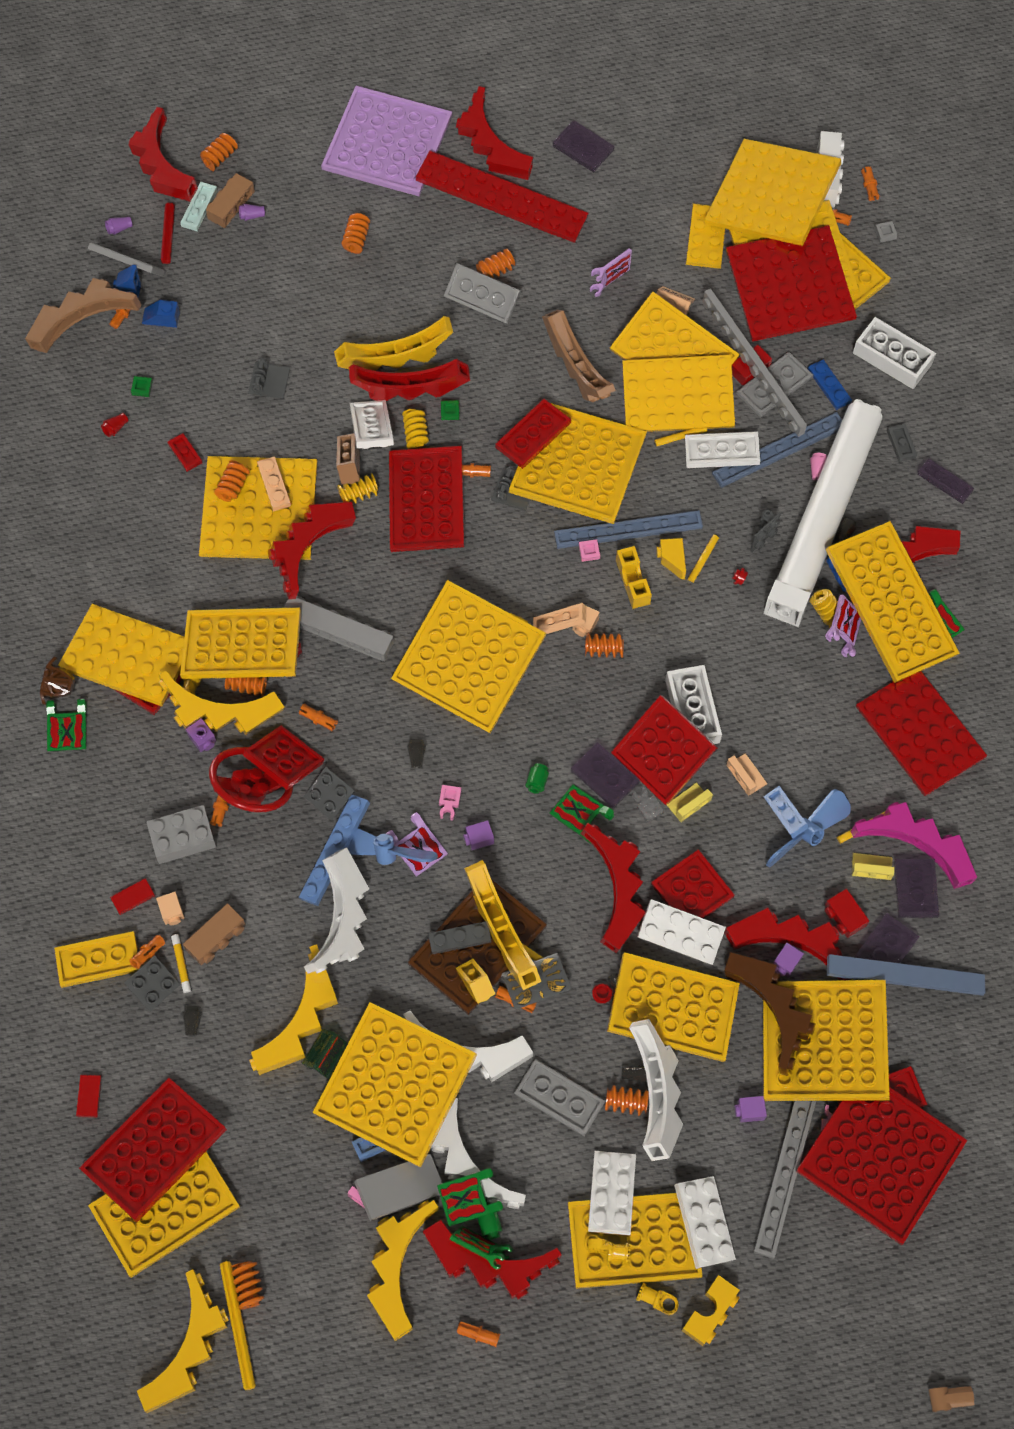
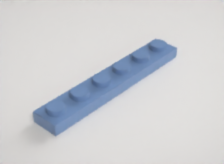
M351 795L299 896L301 900L316 906L319 905L330 884L329 874L322 860L339 850L348 848L370 805L368 800Z

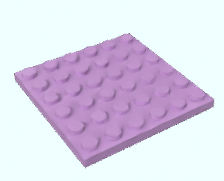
M355 86L321 165L322 170L420 196L424 184L416 181V175L429 150L435 153L438 152L452 118V111Z

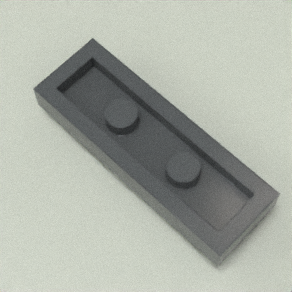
M486 922L428 933L432 954L491 943L489 928Z

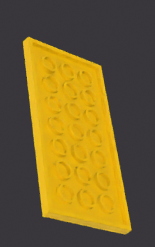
M891 521L825 549L894 683L959 654L950 633Z

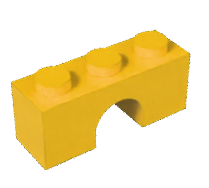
M635 546L617 550L616 563L632 609L650 605L652 594L647 580L642 578L640 560Z
M718 1275L705 1294L715 1305L714 1314L702 1316L694 1311L682 1332L702 1346L706 1342L710 1344L717 1334L713 1330L717 1324L722 1326L728 1317L725 1312L729 1306L734 1308L740 1298L737 1296L740 1290Z

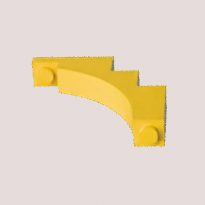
M317 944L309 947L311 951L308 954L309 961L314 959L319 952ZM326 969L318 974L315 971L308 974L306 972L305 989L295 1016L275 1039L251 1052L253 1058L249 1061L253 1071L257 1070L258 1074L261 1075L305 1058L299 1039L322 1031L316 1012L338 1004Z

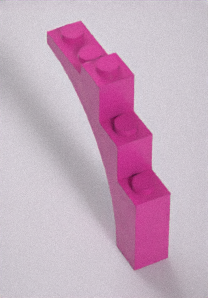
M906 802L890 804L884 814L877 815L868 821L866 819L855 822L851 830L853 838L886 836L914 845L930 856L941 867L954 889L972 884L977 879L960 835L952 836L950 834L941 838L933 818L928 820L922 818L914 822Z

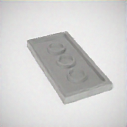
M89 243V250L131 266L136 265L139 269L162 277L165 273L164 269L109 248Z
M456 263L444 297L508 324L521 290Z
M787 352L767 368L787 397L813 378V374L790 352ZM756 377L736 392L760 418L776 406L772 404L768 393L761 388Z
M537 1059L533 1061L514 1092L516 1096L584 1137L605 1103V1100Z
M431 1154L426 1156L421 1168L408 1161L354 1181L370 1221L440 1196L437 1185L443 1184Z

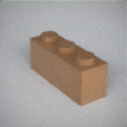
M236 173L227 181L226 186L217 193L213 202L207 205V218L225 228L239 212V205L246 203L255 192L253 182Z
M354 433L337 436L336 466L341 484H352L360 481V450L356 446Z
M227 903L183 943V946L200 965L208 964L215 957V952L219 949H225L230 943L229 940L234 935L238 936L244 931V919Z

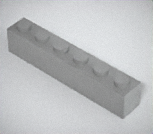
M297 596L296 599H289L284 608H300L301 629L385 662L394 644V638L388 631H380L370 624L359 623L353 617H344L335 610L329 611L317 603L306 602L302 597Z

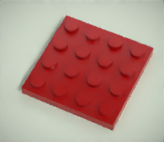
M660 695L611 753L659 800L667 805L718 747L663 695Z

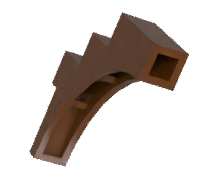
M730 952L724 970L726 978L739 982L754 991L774 1014L782 1037V1052L778 1066L779 1073L788 1076L789 1070L794 1069L796 1058L793 1057L795 1051L800 1050L801 1039L808 1040L809 1034L813 1035L816 1023H813L812 1015L795 1010L798 998L795 996V990L777 985L780 979L777 965Z

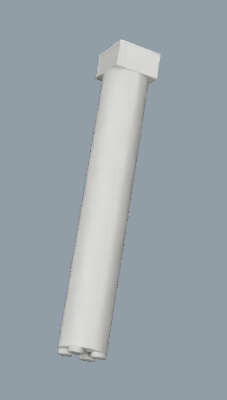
M859 399L854 400L848 406L781 571L768 597L764 611L765 615L797 627L800 626L809 599L828 555L825 549L832 545L881 424L882 414L880 407L864 403Z

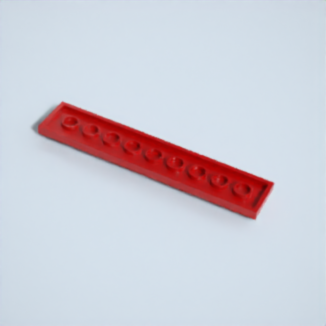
M430 150L416 175V181L574 243L589 214Z

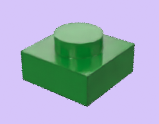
M134 376L131 394L133 396L150 397L153 383L152 378Z
M459 400L441 401V420H459Z

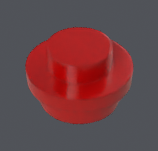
M745 568L736 569L732 576V579H734L733 584H743L748 575Z
M598 984L593 988L592 997L597 1003L605 1004L612 998V989L607 984Z

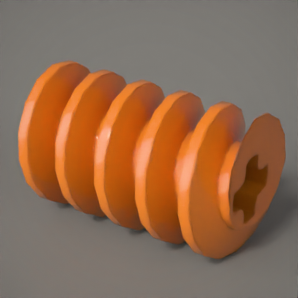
M222 133L210 146H207L200 153L201 160L207 168L214 171L215 166H220L219 161L223 163L225 161L224 157L228 158L229 153L233 154V149L237 150L238 145L231 136Z
M354 213L349 216L342 240L343 248L355 254H360L363 250L362 247L364 246L367 230L369 229L368 224L370 223V219L361 213Z
M504 249L503 253L498 252L497 255L493 254L490 258L487 257L484 261H479L476 264L477 272L494 279L493 274L500 277L499 271L506 274L505 268L512 271L511 265L515 266V260L508 249Z
M229 461L214 494L226 502H230L231 499H237L238 495L236 493H240L241 489L239 487H243L244 483L242 481L247 479L245 475L250 473L249 470L237 461Z
M587 633L585 638V657L587 652L590 653L591 657L594 656L595 652H597L598 657H601L602 652H604L606 658H608L610 652H612L613 657L616 658L619 652L621 658H623L624 640L620 634H617L616 639H614L613 634H610L608 639L605 634H602L601 639H599L598 634L595 633L592 639L590 633Z
M267 677L225 679L226 690L232 688V691H237L239 688L240 693L246 691L247 694L251 695L254 691L255 696H259L260 693L262 697L264 696Z
M613 1085L611 1090L607 1089L605 1111H608L609 1107L612 1106L613 1112H616L618 1107H620L623 1114L627 1108H629L630 1115L633 1114L635 1109L638 1116L643 1111L646 1114L649 1092L646 1090L643 1096H641L640 1089H637L636 1093L633 1094L632 1088H629L627 1093H625L622 1086L617 1092L616 1086Z
M247 1261L231 1266V1268H236L232 1271V1276L237 1277L233 1280V1283L240 1285L235 1288V1292L240 1293L237 1301L243 1302L239 1305L240 1310L259 1306V1301L264 1299V1296L257 1294L263 1290L262 1287H256V1284L261 1279L254 1278L259 1271L252 1270L257 1265V1262Z

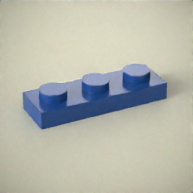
M824 360L808 366V370L813 374L814 380L836 410L852 402V399Z

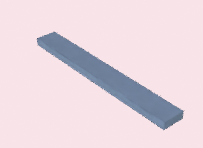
M836 412L807 426L805 434L799 437L794 432L759 449L760 465L724 466L713 471L712 475L722 488L837 433L842 419Z
M697 510L619 521L614 524L604 523L555 530L554 535L557 549L579 546V542L597 539L598 543L702 529L703 525L700 511Z
M830 954L827 956V976L856 980H886L887 984L981 996L985 994V974Z

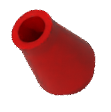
M121 413L103 421L101 429L107 437L115 436L129 420L124 413Z

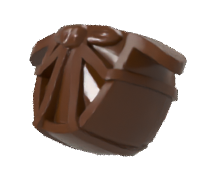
M55 656L47 663L42 678L40 698L43 705H46L45 696L50 698L65 697L71 695L74 688L75 676L59 665H53V662L58 658Z

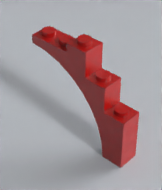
M479 86L477 92L473 93L472 106H469L468 112H463L461 118L457 119L456 128H458V135L472 138L471 146H473V153L487 156L486 164L489 165V171L529 180L533 168V157L510 148L494 134L486 121L483 110L485 87Z
M156 107L147 125L144 126L142 133L136 131L133 137L130 138L129 147L133 155L140 157L139 164L143 173L151 175L150 183L154 192L191 202L198 189L194 177L172 167L163 157L160 140L167 118L163 108Z
M458 359L435 368L407 373L379 372L365 369L355 364L349 367L350 383L368 391L370 398L375 401H388L397 395L407 400H413L425 392L434 397H441L470 381L468 365Z
M352 502L309 505L307 512L304 513L305 522L291 523L289 530L286 532L287 540L273 541L271 549L268 550L269 560H272L273 567L279 566L280 575L284 578L283 590L284 593H287L288 600L296 599L299 592L298 568L300 559L305 551L325 534L353 526L356 516Z
M916 526L914 532L910 533L909 542H901L912 563L930 556L942 554L957 555L960 548L961 531Z
M587 823L581 835L592 843L602 856L613 884L614 902L612 916L600 943L617 953L646 913L639 903L630 901L643 883L637 873L628 871V868L640 851L630 841L624 840L619 846L613 837H607L601 833V829L598 826Z
M769 908L727 927L724 932L733 950L763 942L789 943L792 946L809 952L826 966L829 954L842 956L840 949L834 946L839 940V932L835 926L832 927L830 922L808 932L809 927L804 919L801 920L799 915L777 924L778 919L774 912H770ZM837 977L839 981L851 980L848 978Z
M441 1220L423 1231V1235L449 1278L461 1276L466 1272L464 1268L468 1267L479 1287L485 1286L488 1289L497 1283L496 1279L499 1277L511 1299L517 1297L519 1300L529 1293L527 1289L530 1288L527 1279L530 1278L533 1281L542 1275L541 1270L544 1268H554L560 1263L559 1259L562 1256L558 1248L544 1255L526 1260L501 1261L500 1259H495L496 1263L501 1265V1268L494 1269L487 1259L451 1241L450 1237L452 1234Z

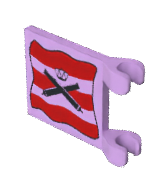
M630 248L604 267L592 270L591 276L598 274L599 276L596 277V281H601V283L593 284L590 287V292L594 289L598 290L595 293V297L600 296L603 288L630 270L632 253Z
M840 595L832 626L827 631L825 637L831 642L832 637L835 641H838L841 636L847 642L841 654L847 657L849 653L851 657H854L856 654L854 645L861 618L855 606L844 595Z
M416 812L411 815V821L417 827L416 830L400 841L392 830L386 834L393 837L394 846L437 853L438 858L432 862H418L401 857L417 877L448 853Z

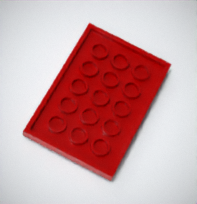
M462 446L389 451L391 552L465 547Z
M922 671L898 682H892L856 704V708L924 796L932 793L987 757V754Z
M168 1078L79 1169L137 1223L227 1129L174 1081Z

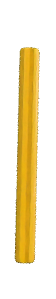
M230 1261L220 1263V1270L243 1388L251 1390L255 1388V1381L241 1310L239 1309V1301H237L238 1294L235 1292L236 1285L233 1283L232 1264Z

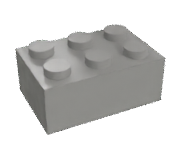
M204 805L147 821L154 852L159 864L216 848Z

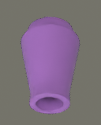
M245 203L239 205V218L244 219V221L265 216L264 206Z
M130 217L109 218L105 221V227L109 235H115L132 227V221Z

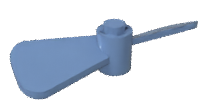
M837 789L830 791L808 819L803 818L809 828L776 851L770 857L766 866L769 868L773 866L802 839L812 846L819 844L824 837L825 829L845 819L850 814L851 806L845 794Z
M358 828L348 846L351 855H376L377 862L382 865L393 863L396 860V855L418 862H432L438 858L437 853L433 851L394 846L391 835L380 834L374 836Z

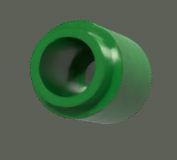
M539 763L531 767L525 784L528 791L534 794L544 791L549 776L548 767Z
M498 1212L477 1218L482 1237H487L488 1240L500 1237L499 1233L503 1230Z

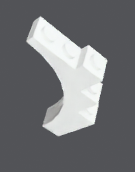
M348 848L339 850L322 860L329 874L333 890V921L323 947L314 959L304 966L307 974L314 971L318 974L327 969L326 965L328 963L334 964L337 961L342 962L345 960L351 962L359 957L358 953L364 950L355 930L362 927L361 923L367 919L358 900L364 897L363 893L368 891L369 887Z
M411 1011L403 1014L404 1019L425 1028ZM523 1036L493 1047L475 1048L462 1046L477 1054L469 1072L482 1066L480 1072L485 1079L489 1078L491 1082L533 1057V1051Z
M649 1019L632 1022L629 1028L642 1056L649 1091V1120L642 1146L651 1161L668 1159L672 1154L683 1126L681 1119L674 1109L681 1091L672 1078L679 1060L671 1046L663 1044Z
M455 1098L431 1146L432 1151L436 1153L448 1151L445 1176H448V1179L451 1181L480 1172L466 1152L458 1131V1098ZM489 1178L480 1181L487 1204L500 1201L501 1203H507V1207L519 1209L520 1206H524L526 1195L510 1191L494 1183Z

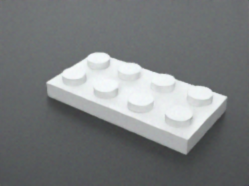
M386 400L350 403L357 448L367 449L370 447L394 445Z
M758 432L685 435L687 468L760 465Z
M650 899L637 937L713 965L726 927Z
M595 1151L588 1232L631 1235L636 1154Z
M714 1176L675 1184L695 1268L698 1269L736 1260Z

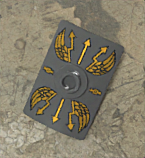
M557 953L533 962L541 982L525 990H522L510 971L502 973L515 1009H520L571 989Z

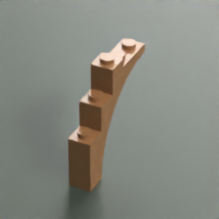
M93 278L84 295L79 292H68L60 308L44 305L25 340L31 349L47 353L63 332L82 319L99 312L116 309L139 311L141 303L133 292H124L116 288L112 289L108 281Z
M557 309L542 316L557 357L563 358L570 378L576 379L584 400L594 402L607 398L611 395V392L616 391L614 385L604 379L587 359L571 330L564 311Z

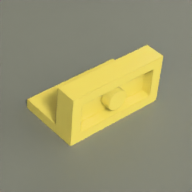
M695 783L673 799L667 806L678 820L682 822L710 802L713 794L709 789L704 791L698 783Z
M853 853L852 876L891 880L894 876L892 857Z

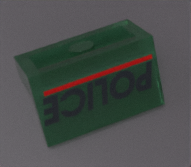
M322 1029L302 1064L330 1079L348 1043L335 1032Z

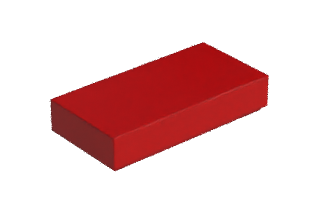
M145 878L110 898L119 915H122L155 897V894Z
M80 1075L77 1117L98 1118L102 1076Z

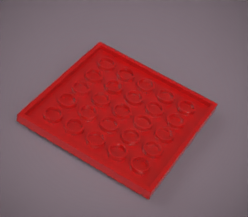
M829 225L810 229L803 246L767 238L726 247L752 342L856 320L857 315Z
M889 1087L890 1100L841 1101L795 1172L891 1239L903 1245L968 1140Z

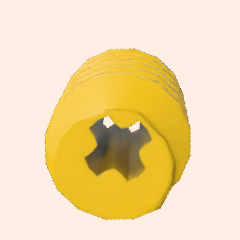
M416 409L405 410L402 415L407 442L406 446L408 449H421L424 444L429 442V438L426 437L428 432L426 431L427 425L424 418L425 412Z
M372 473L371 479L368 475H365L364 481L360 478L357 484L355 482L349 486L346 483L343 484V488L337 485L342 502H350L352 499L356 504L357 497L364 501V495H366L370 499L371 492L378 496V487Z
M821 589L810 597L809 602L813 605L818 615H820L824 624L831 628L838 601L831 590Z

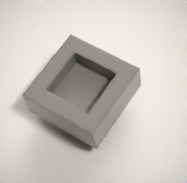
M892 221L875 225V231L880 243L897 239L898 235Z

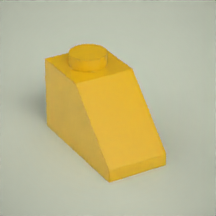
M683 538L660 539L659 547H656L657 558H660L661 564L680 579H685L686 565Z
M474 959L456 968L467 990L477 1003L487 1001L491 996L495 995L487 974Z

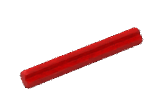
M173 203L165 204L161 249L162 264L171 263L175 212Z

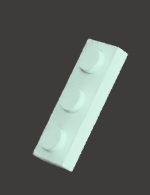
M200 182L180 222L181 227L198 231L206 215L207 205L213 201L217 193V186Z

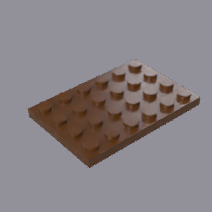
M492 880L521 943L529 947L547 927V924ZM473 891L435 932L486 922L478 911ZM491 933V943L432 954L428 939L408 961L409 966L468 1015L479 1003L470 995L456 968L474 959L487 974L492 987L502 978V973L509 970L506 967L501 950L492 939Z

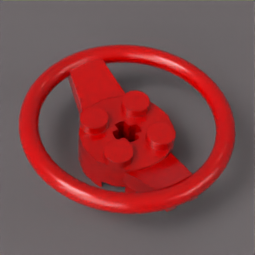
M249 747L230 748L222 751L213 759L209 768V778L213 790L224 801L236 808L249 812H269L282 807L292 795L293 786L288 790L285 789L282 797L275 802L261 804L267 794L274 792L282 786L266 773L262 774V771L258 768L235 770L231 778L217 776L218 766L224 759L233 755L244 754V751Z

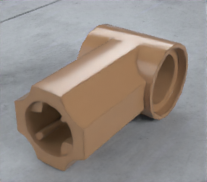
M971 1386L929 1389L932 1412L974 1406V1393Z

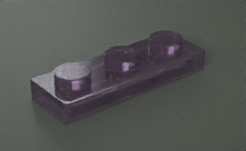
M929 458L917 473V475L961 504H964L974 490L972 486Z

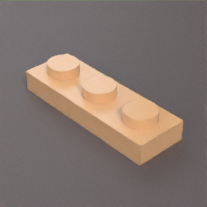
M275 456L257 461L273 511L290 507V500Z
M580 603L533 617V626L549 634L586 623V606Z

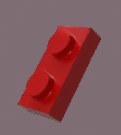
M183 433L167 442L186 472L202 464L201 458Z

